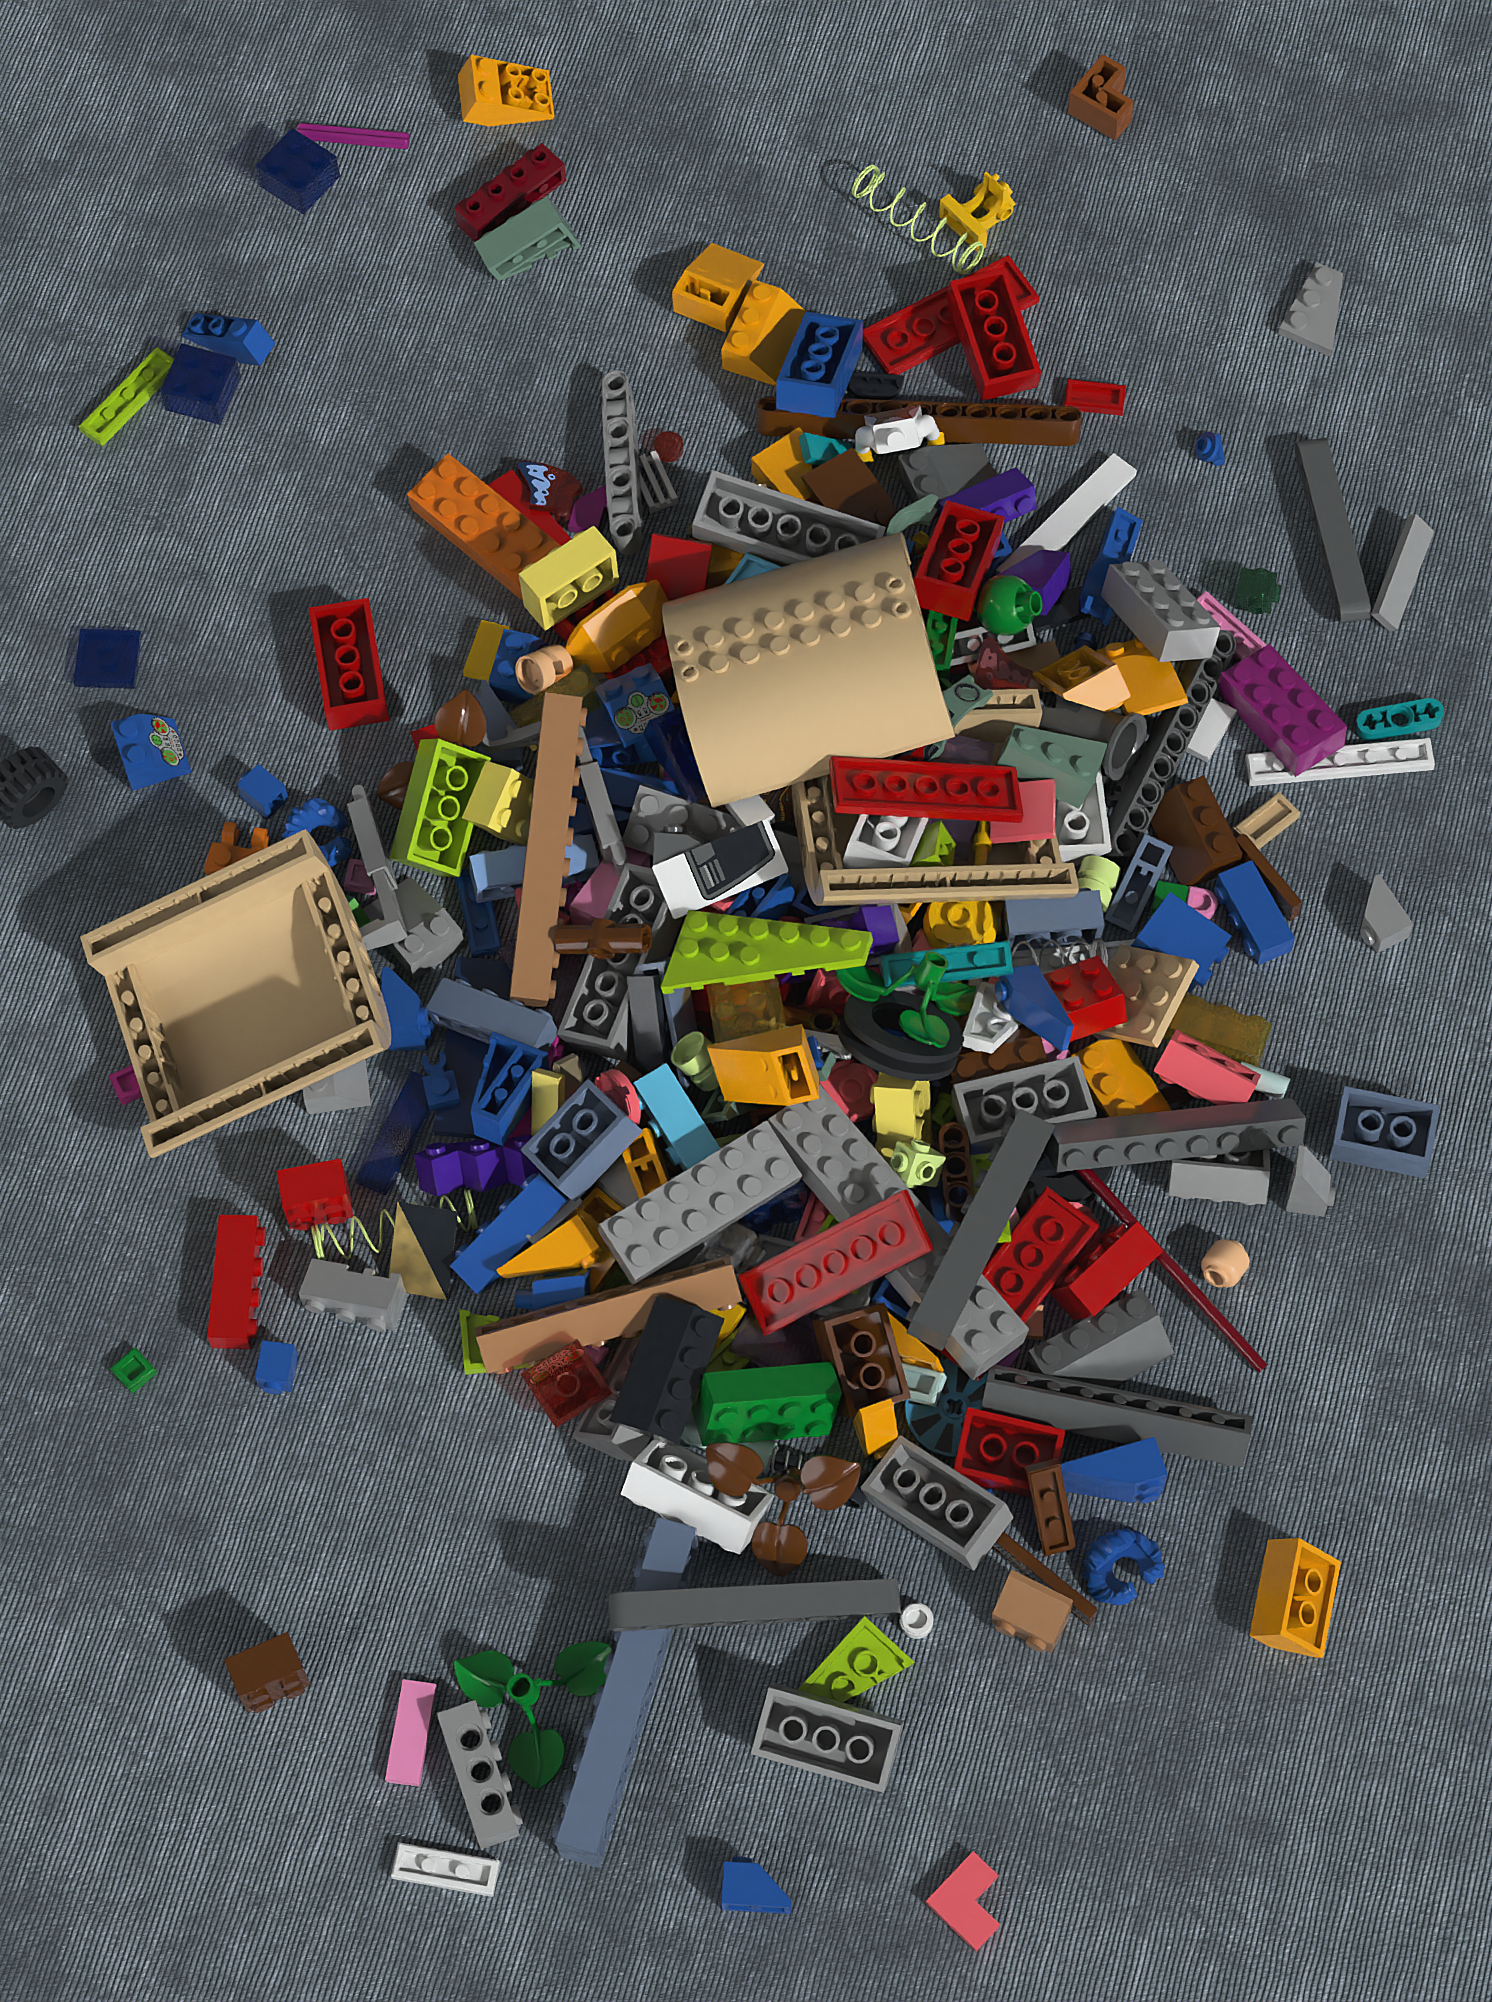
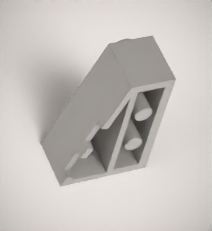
M311 1259L298 1293L302 1305H305L304 1307L307 1310L322 1314L323 1311L333 1313L336 1318L348 1323H353L354 1320L366 1323L368 1328L379 1332H384L385 1329L395 1331L407 1298L401 1274L391 1273L390 1278L374 1276L376 1272L374 1269L365 1268L362 1274L348 1270L349 1266L347 1264Z

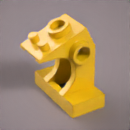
M987 172L984 173V182L975 188V197L967 203H958L950 194L940 199L939 217L941 219L946 217V224L960 237L967 232V237L964 241L969 246L975 242H981L984 248H986L987 230L1000 220L1004 221L1009 218L1014 210L1013 207L1016 205L1010 196L1013 193L1009 188L1010 186L1002 180L997 182L1000 177L996 173L992 176ZM981 208L988 212L982 218H974L972 216ZM979 246L974 249L977 253L979 250Z

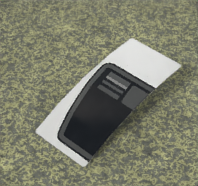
M768 819L737 830L652 867L674 919L686 915L688 910L696 911L789 871Z

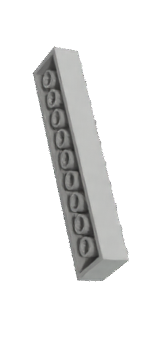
M819 1084V1099L786 1106L769 1118L768 1123L802 1174L801 1178L839 1223L902 1190H908L935 1250L885 1275V1278L910 1307L914 1301L921 1303L925 1294L919 1291L928 1274L935 1276L938 1267L933 1264L941 1248L943 1247L948 1250L952 1241L947 1239L948 1233ZM981 1274L945 1348L968 1376L975 1380L1022 1345L1029 1328Z

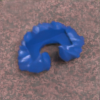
M321 798L308 799L302 807L291 809L292 814L287 817V823L284 825L285 832L281 836L284 840L305 829L310 834L317 826L336 828L338 834L348 826V822L346 821L345 814L338 807L329 804ZM336 837L324 846L317 845L330 867H334L341 860H346L353 851L350 847L351 840L344 837Z
M1125 1527L1123 1530L1106 1531L1104 1535L1097 1537L1096 1541L1090 1543L1091 1549L1086 1552V1558L1082 1562L1085 1568L1082 1571V1576L1087 1581L1086 1586L1089 1588L1090 1596L1097 1602L1113 1605H1125L1132 1599L1137 1598L1134 1583L1120 1581L1113 1574L1112 1567L1118 1559L1123 1557L1133 1559L1139 1566L1141 1579L1146 1583L1154 1585L1156 1579L1164 1577L1165 1564L1162 1562V1552L1157 1542L1150 1541L1140 1531H1131Z

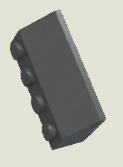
M1142 1288L1102 1309L1094 1317L1086 1318L1028 1351L1027 1364L1034 1373L1115 1388L1174 1355V1351L1159 1314Z

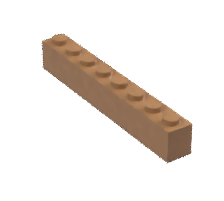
M730 1255L644 1279L635 1285L630 1283L476 1327V1339L487 1374L492 1372L504 1374L512 1371L514 1366L520 1364H539L546 1357L564 1348L587 1345L599 1347L607 1344L611 1338L618 1336L623 1338L634 1337L644 1329L656 1296L692 1305L705 1311L716 1308L718 1311L729 1310L735 1307L736 1303L742 1301Z

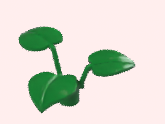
M931 951L925 953L919 966L912 964L905 974L886 988L881 975L867 967L859 966L835 970L839 983L848 993L870 1002H876L880 995L887 996L914 975L916 986L922 989L925 994L919 1013L912 1010L904 1011L899 1018L900 1026L912 1038L925 1044H933L939 1048L946 1046L950 1034L947 1025L942 1019L937 1016L926 1015L929 999L935 1001L937 1007L946 1013L955 1016H966L972 1009L976 986L950 984L949 982L939 983L949 964L945 957Z
M599 1641L580 1642L565 1648L554 1662L556 1673L562 1677L560 1680H544L539 1677L532 1680L531 1677L524 1673L514 1675V1667L510 1659L505 1654L497 1651H484L454 1661L455 1674L462 1691L471 1701L476 1700L478 1706L482 1708L497 1707L502 1703L505 1691L508 1692L509 1696L517 1704L522 1706L532 1726L533 1733L523 1732L514 1738L509 1746L508 1759L513 1771L533 1789H540L552 1781L561 1769L565 1757V1745L562 1737L553 1729L539 1732V1726L531 1711V1705L539 1698V1687L563 1686L566 1684L568 1690L575 1696L589 1697L595 1695L599 1685L605 1686L607 1674L604 1673V1667L609 1653L612 1654V1648L609 1644Z

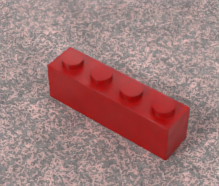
M219 1215L207 1335L212 1348L251 1349L252 1338H257L258 1319H254L255 1307L259 1308L261 1303V1290L256 1288L257 1277L263 1276L264 1269L263 1257H259L260 1246H265L266 1227L261 1226L258 1215Z

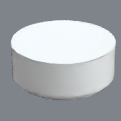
M922 1603L907 1605L900 1614V1627L903 1633L914 1639L927 1636L933 1627L934 1618L932 1611Z

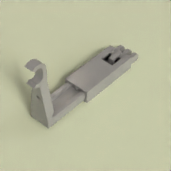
M541 721L513 730L508 724L505 728L507 737L496 741H490L488 733H486L482 740L483 748L488 752L496 753L516 747L538 744ZM579 726L578 737L584 738L582 756H576L578 768H580V787L604 864L612 862L616 875L621 877L627 863L626 852L598 761L593 762L583 728Z
M356 785L352 788L354 801L348 803L347 807L366 872L377 890L384 914L383 920L378 918L359 928L366 950L399 942L407 938L408 935L394 889L398 888L373 804L363 786Z

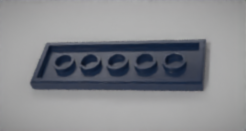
M457 957L454 981L461 979L470 984L474 989L479 991L488 989L498 995L499 998L508 1001L513 961ZM448 1028L444 1049L447 1068L444 1072L453 1070L461 1103L436 1109L433 1132L436 1136L484 1139L474 1134L471 1107L478 1081L481 1079L484 1069V1058L488 1054L490 1044Z

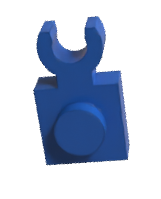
M443 1051L439 1052L440 1062L436 1065L429 1063L427 1055L422 1057L424 1070L430 1074L429 1076L422 1077L429 1110L461 1103L453 1070L444 1072L447 1068V1059Z

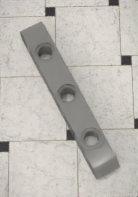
M613 370L608 372L602 379V421L607 509L610 531L617 550L621 554L631 555L639 551L642 546L641 523L643 520L637 419L634 396L628 377L623 371Z

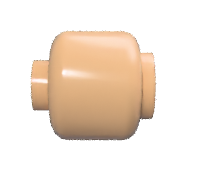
M1221 1239L1215 1241L1201 1261V1269L1208 1283L1218 1288H1228L1238 1283L1248 1269L1250 1260L1242 1244L1234 1240Z

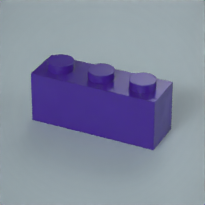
M1017 467L938 501L940 515L946 500L1004 516V523L1037 509L1034 484Z

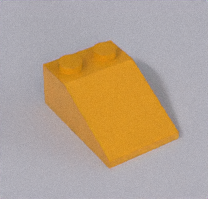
M1137 637L1134 640L1123 643H1110L1105 648L1096 650L1097 653L1116 663L1131 695L1120 706L1126 716L1132 712L1140 713L1144 716L1188 703L1187 696L1171 661L1158 662Z

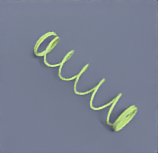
M869 165L858 175L852 187V195L854 197L861 198L870 193V207L876 212L884 211L891 207L890 220L896 227L912 222L911 237L914 241L921 242L933 237L931 243L932 253L936 257H942L953 252V269L960 273V275L969 273L978 264L984 252V245L981 242H975L965 250L956 268L954 264L955 254L958 247L966 239L967 232L960 237L952 250L942 255L937 254L933 248L937 232L946 223L947 218L944 217L939 222L936 230L931 235L921 240L916 239L913 235L914 222L926 207V202L919 206L912 219L904 224H896L892 218L894 205L903 196L906 188L900 189L889 206L880 210L875 209L872 205V195L874 189L884 179L885 172L879 175V168L875 165ZM872 169H875L873 177L866 188L856 194L857 188L864 176ZM979 246L974 260L966 269L961 270L968 255Z
M465 1190L464 1196L469 1214L468 1228L464 1227L459 1216L457 1221L464 1231L469 1232L471 1226L473 1230L478 1229V1223L470 1190ZM442 1195L439 1209H443V1199L445 1198L451 1210L456 1211L449 1198ZM383 1209L380 1216L379 1248L376 1250L360 1220L353 1216L350 1225V1250L348 1257L343 1253L332 1230L326 1223L322 1224L321 1235L318 1226L312 1225L311 1230L317 1258L326 1261L323 1248L324 1226L329 1231L342 1257L349 1260L353 1250L354 1219L360 1226L370 1247L376 1253H379L382 1248L384 1212L387 1214L393 1227H395V1222L390 1213Z

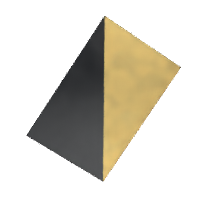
M397 1202L389 1278L391 1273L401 1274L406 1293L443 1300L448 1299L451 1274L450 1265L453 1258L458 1212Z

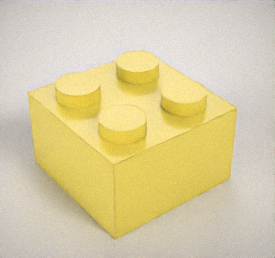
M486 761L462 818L500 839L526 846L534 781L512 768Z

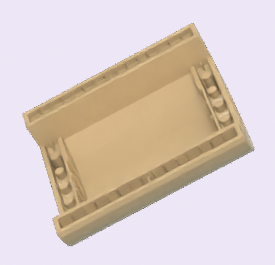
M902 532L663 603V623L680 705L696 763L712 808L830 774L829 761L831 756L881 759L955 737L950 713L941 691L910 569L911 561Z
M1038 689L991 690L993 696L983 707L972 709L955 726V737L947 739L944 751L934 762L995 766L1001 749L1015 725L1034 729L1039 728L1042 708ZM894 755L881 759L891 760L894 757ZM830 774L792 785V803L804 877L810 898L817 906L1064 899L1075 897L1078 894L1079 886L1074 863H1062L1056 831L1055 838L992 844V849L988 852L987 865L974 866L975 850L973 849V844H956L953 866L874 869L843 868L842 861L846 848L861 814L835 813ZM929 818L926 826L941 820L946 828L945 819Z
M306 829L80 936L88 964L105 977L151 1122L140 1128L148 1155L151 1158L167 1153L385 1051L391 1045V1027L387 1009L357 922L331 867Z

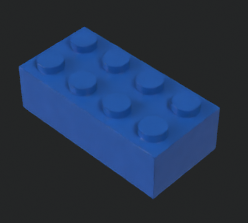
M805 312L777 377L776 409L792 413L799 412L819 417L835 418L862 351L863 320Z

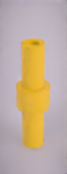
M979 821L978 833L974 835L973 849L975 850L974 866L987 865L988 852L992 849L990 839L991 821Z

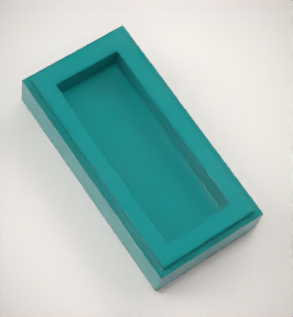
M806 432L798 437L804 463L816 466L822 465L851 448V444L848 442Z

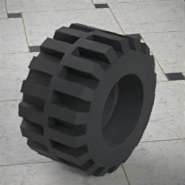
M31 746L18 750L0 763V818L9 828H25L38 822L58 804L64 795V791L67 789V776L40 747L34 748Z

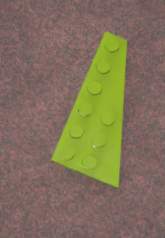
M688 910L661 984V990L664 995L675 993L674 989L691 987L692 990L704 989L706 984L722 982L727 986L775 979V974L791 972L792 976L803 975L805 970L823 968L825 971L865 966L873 942L872 933Z

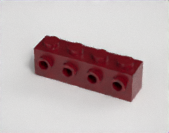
M543 143L534 149L528 150L521 159L513 165L505 167L501 174L490 182H485L477 192L458 203L457 207L454 208L457 226L476 242L485 233L495 230L510 217L523 212L533 202L543 199L566 181L565 164Z

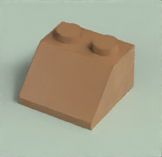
M1011 1570L992 1613L991 1623L996 1625L995 1629L1008 1637L1016 1635L1026 1640L1025 1644L1035 1651L1044 1652L1046 1650L1052 1653L1070 1619L1073 1600Z

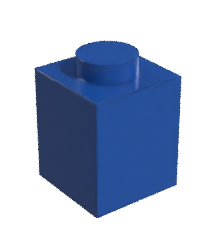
M260 764L252 770L246 771L237 784L241 799L267 820L289 800L285 785Z
M262 1340L255 1379L259 1388H262L264 1392L269 1394H282V1391L292 1392L298 1361V1352L295 1344Z

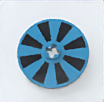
M943 1360L940 1363L944 1369L943 1373L947 1378L936 1407L906 1400L905 1416L912 1435L924 1448L939 1456L955 1458L967 1407L981 1410L988 1372L980 1382L972 1380L966 1372L950 1360ZM951 1401L953 1404L960 1402L962 1404L960 1409L961 1415L958 1416L956 1413L949 1415L947 1413L949 1409L948 1402Z

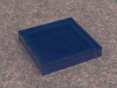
M80 629L73 681L75 687L135 689L142 640L141 631Z

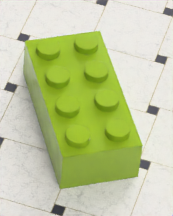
M441 739L420 740L391 849L390 860L440 877H460L474 825L463 819L462 816L486 761L490 762L491 757Z

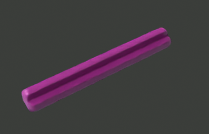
M302 122L298 124L297 136L300 140L395 149H408L410 143V136L407 132Z

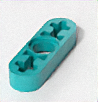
M1425 698L1367 709L1358 715L1355 732L1359 738L1365 741H1374L1435 729L1442 722L1444 707L1440 701L1434 698ZM1429 709L1430 713H1435L1434 718H1429L1428 714H1424L1425 710ZM1414 712L1415 717H1418L1417 722H1414ZM1398 713L1403 714L1407 717L1408 723L1401 726L1396 725L1392 722L1391 716ZM1382 717H1385V727L1384 722H1381ZM1365 721H1370L1371 725H1375L1374 729L1370 730L1368 726H1364Z

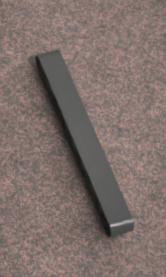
M1220 630L1211 658L1187 660L1179 676V681L1187 696L1188 703L1162 710L1108 818L1111 852L1100 857L1113 861L1129 857L1137 850L1220 682L1221 673L1226 670L1235 652L1236 640L1231 632Z
M897 1579L635 1591L608 1595L611 1631L862 1619L864 1616L866 1618H882L901 1614Z

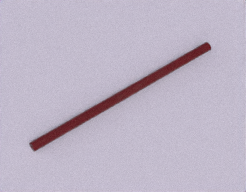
M1092 1169L1076 1170L1121 1222L1128 1224L1138 1221ZM1153 1238L1163 1250L1155 1258L1157 1262L1259 1374L1268 1364Z

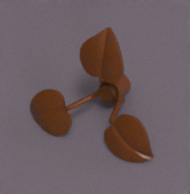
M463 689L455 697L444 703L435 717V729L440 738L446 742H456L455 745L468 750L467 746L478 745L486 734L487 723L485 714L479 701L468 689ZM415 761L398 763L384 775L378 787L377 795L379 799L402 811Z
M715 1442L708 1444L706 1447L709 1477L715 1488L729 1496H741L748 1492L751 1483L757 1486L775 1483V1494L779 1499L783 1500L777 1524L770 1521L759 1523L752 1536V1548L763 1568L778 1577L785 1576L799 1566L808 1550L807 1537L803 1531L793 1524L783 1525L791 1501H794L801 1492L803 1494L810 1493L811 1501L816 1508L821 1510L837 1509L851 1497L860 1477V1463L825 1454L816 1455L808 1459L802 1470L789 1467L780 1476L774 1473L770 1477L758 1479L756 1477L762 1472L764 1464L761 1457L753 1449L733 1442Z

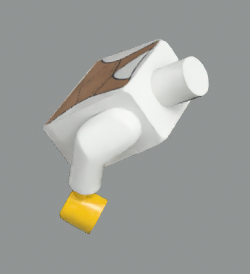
M920 405L865 415L866 426L860 427L856 431V448L854 450L863 462L872 464L874 460L870 447L877 454L895 452L920 446L924 437L927 438V446L945 445L944 433L939 432L933 417L922 415Z

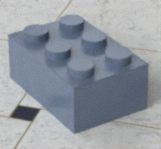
M1079 888L1078 894L1072 898L1004 900L1000 917L1002 941H1010L1011 952L1020 941H1026L1033 949H1042L1048 940L1056 941L1061 947L1071 946L1077 939H1083L1088 944H1092L1094 939L1101 938L1104 929L1100 890L1091 891L1090 888ZM1077 942L1075 945H1083L1084 943ZM1049 943L1048 945H1046L1045 948H1053L1058 946L1054 943ZM1020 944L1016 951L1030 950V948L1026 944Z
M587 1079L521 1148V1151L560 1191L576 1202L643 1130L599 1087Z
M1344 1086L1340 1098L1329 1159L1425 1178L1431 1162L1440 1105Z

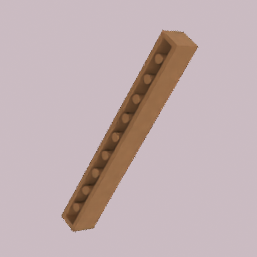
M545 692L542 706L509 999H515L523 1005L543 1008L547 1007L549 999L555 998L557 980H551L552 968H558L560 953L554 949L555 930L560 925H563V919L558 918L559 907H565L567 888H561L562 876L568 877L570 858H565L566 846H572L574 828L568 827L569 816L575 817L577 798L571 797L572 787L579 785L580 768L575 767L576 756H582L584 738L578 737L579 726L585 727L587 708H582L583 697Z

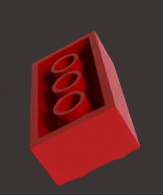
M998 269L950 281L946 299L980 400L985 401L1037 388L1042 372L1007 269Z
M946 500L914 578V585L921 608L969 621L978 591L985 581L999 546L1004 516Z
M369 598L310 607V621L324 711L329 731L390 721Z

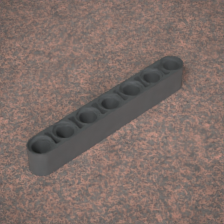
M1326 438L1295 442L1296 463L1338 623L1370 619L1371 607L1328 440Z

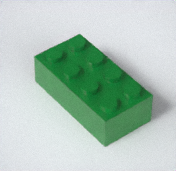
M832 1362L706 1372L703 1375L693 1417L702 1446L715 1442L756 1443L767 1440L820 1437L830 1434L842 1391Z

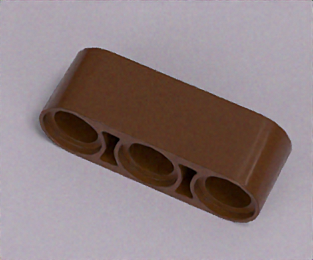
M951 1122L942 1126L939 1131L937 1151L946 1157L940 1174L942 1210L948 1219L959 1222L963 1221L965 1214L960 1211L968 1195L973 1196V1184L967 1129L959 1123ZM956 1140L959 1142V1144L949 1145L946 1143V1141ZM958 1169L962 1173L954 1175L949 1173V1170ZM959 1198L964 1200V1203L955 1204L951 1200Z

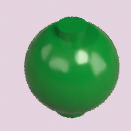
M1002 574L990 578L980 587L973 610L980 624L986 630L999 636H1011L1026 629L1034 616H1038L1041 613L1042 598L1023 579L1014 575Z

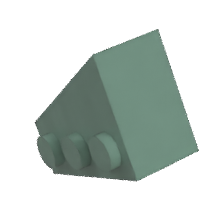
M548 196L533 202L529 208L518 215L510 217L504 224L493 231L485 233L481 239L474 242L488 270L498 281L532 268L531 262L543 257H547L548 260L556 258L557 254L555 252L570 246L573 250L582 247L568 221Z
M1015 725L1001 749L995 766L1016 767L1018 780L1021 782L1054 779L1056 784L1055 798L1079 809L1094 785L1108 743Z

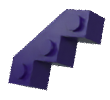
M866 904L861 906L859 911L850 920L837 921L836 918H828L818 923V926L871 932L873 942L869 954H872L874 958L888 953L900 942L890 905L878 907V904ZM818 968L805 970V974L792 976L791 972L775 974L776 985L803 983L813 980Z
M533 1135L508 1138L503 1146L486 1139L429 1144L425 1147L426 1150L414 1154L420 1190L435 1196H441L464 1186L482 1193L508 1182L521 1187L522 1183L530 1175L542 1173L521 1151V1148Z

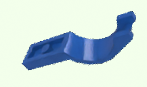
M1118 506L1111 513L1097 558L1089 569L1080 592L1081 612L1089 613L1101 620V623L1106 626L1110 623L1114 612L1101 596L1109 565L1130 562L1143 520Z

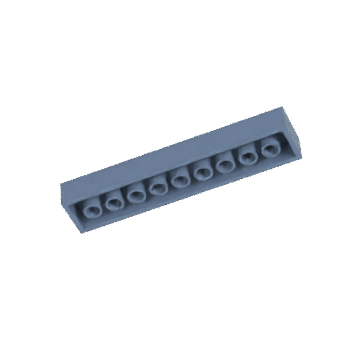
M657 1517L655 1526H649L644 1540V1546H647L645 1558L639 1557L634 1572V1577L637 1578L635 1590L629 1589L628 1592L686 1589L699 1547L697 1528ZM673 1629L615 1631L616 1651L615 1654L609 1653L604 1667V1673L607 1674L604 1687L599 1685L594 1699V1706H597L594 1719H588L584 1730L583 1738L586 1739V1747L584 1752L578 1751L573 1766V1771L576 1772L574 1785H567L563 1798V1804L566 1805L563 1818H557L553 1829L552 1837L555 1838V1845H557L560 1857L600 1868Z

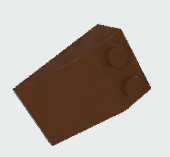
M853 448L800 476L815 504L886 527V532L890 520L898 513L889 495Z

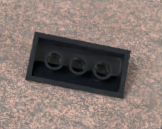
M656 1296L609 1421L665 1444H678L725 1318L692 1305Z

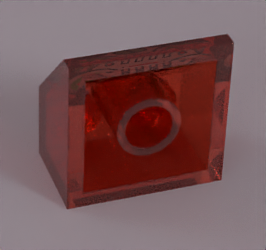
M579 1339L574 1340L521 1373V1376L555 1428L612 1394L607 1378Z

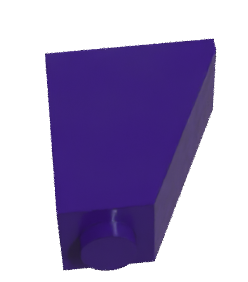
M1041 549L998 575H1014L1027 582L1031 589L1037 591L1042 598V610L1039 615H1047L1072 579L1069 552Z

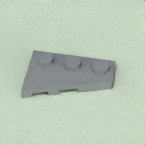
M1316 262L1280 325L1278 335L1332 357L1343 273Z

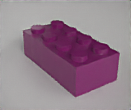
M1271 644L1266 645L1221 673L1219 695L1230 707L1237 710L1236 714L1295 777L1344 747L1347 725Z

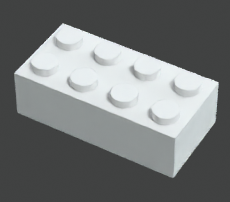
M655 1439L632 1462L621 1495L629 1498L634 1504L645 1506L660 1514L664 1519L696 1527L697 1536H703L719 1544L724 1550L740 1554L752 1540L754 1530L758 1524L765 1521L775 1496L774 1493L751 1483L750 1489L744 1495H726L715 1488L711 1482L707 1459L677 1444L668 1445Z

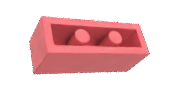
M1177 1029L1154 1069V1072L1158 1073L1159 1077L1165 1082L1178 1084L1186 1088L1193 1097L1206 1099L1216 1104V1106L1247 1103L1261 1077V1074Z

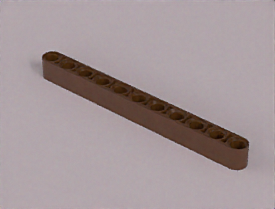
M776 396L763 397L757 402V431L764 436L784 437L799 427L803 433L806 432L835 439H855L856 431L860 427L866 426L865 415L920 405L922 415L933 417L939 432L944 433L945 442L1073 446L1080 441L1082 413L1078 408L1072 406L842 399L835 418L776 409Z

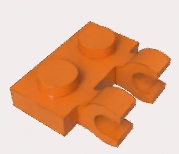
M225 821L221 843H211L204 867L205 874L210 875L267 848L270 836L267 835L268 830L255 827L252 835L251 849L237 847L236 844L240 836V830L237 829L238 824Z

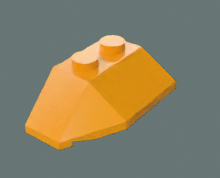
M657 580L627 586L579 622L570 635L566 646H563L571 655L573 673L613 672L661 636L664 624L662 605L669 600Z

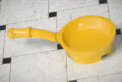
M990 901L931 902L926 908L923 918L924 936L933 949L946 948L949 943H955L957 947L962 943L970 945L991 943L995 940L999 927L997 912ZM950 1014L959 1023L960 1016Z

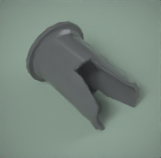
M1056 694V708L1041 707L1042 717L1039 730L1108 743L1100 767L1105 768V774L1109 779L1120 780L1134 767L1143 749L1147 732L1146 719L1142 714L1132 712L1124 716L1112 710L1102 711L1066 700Z

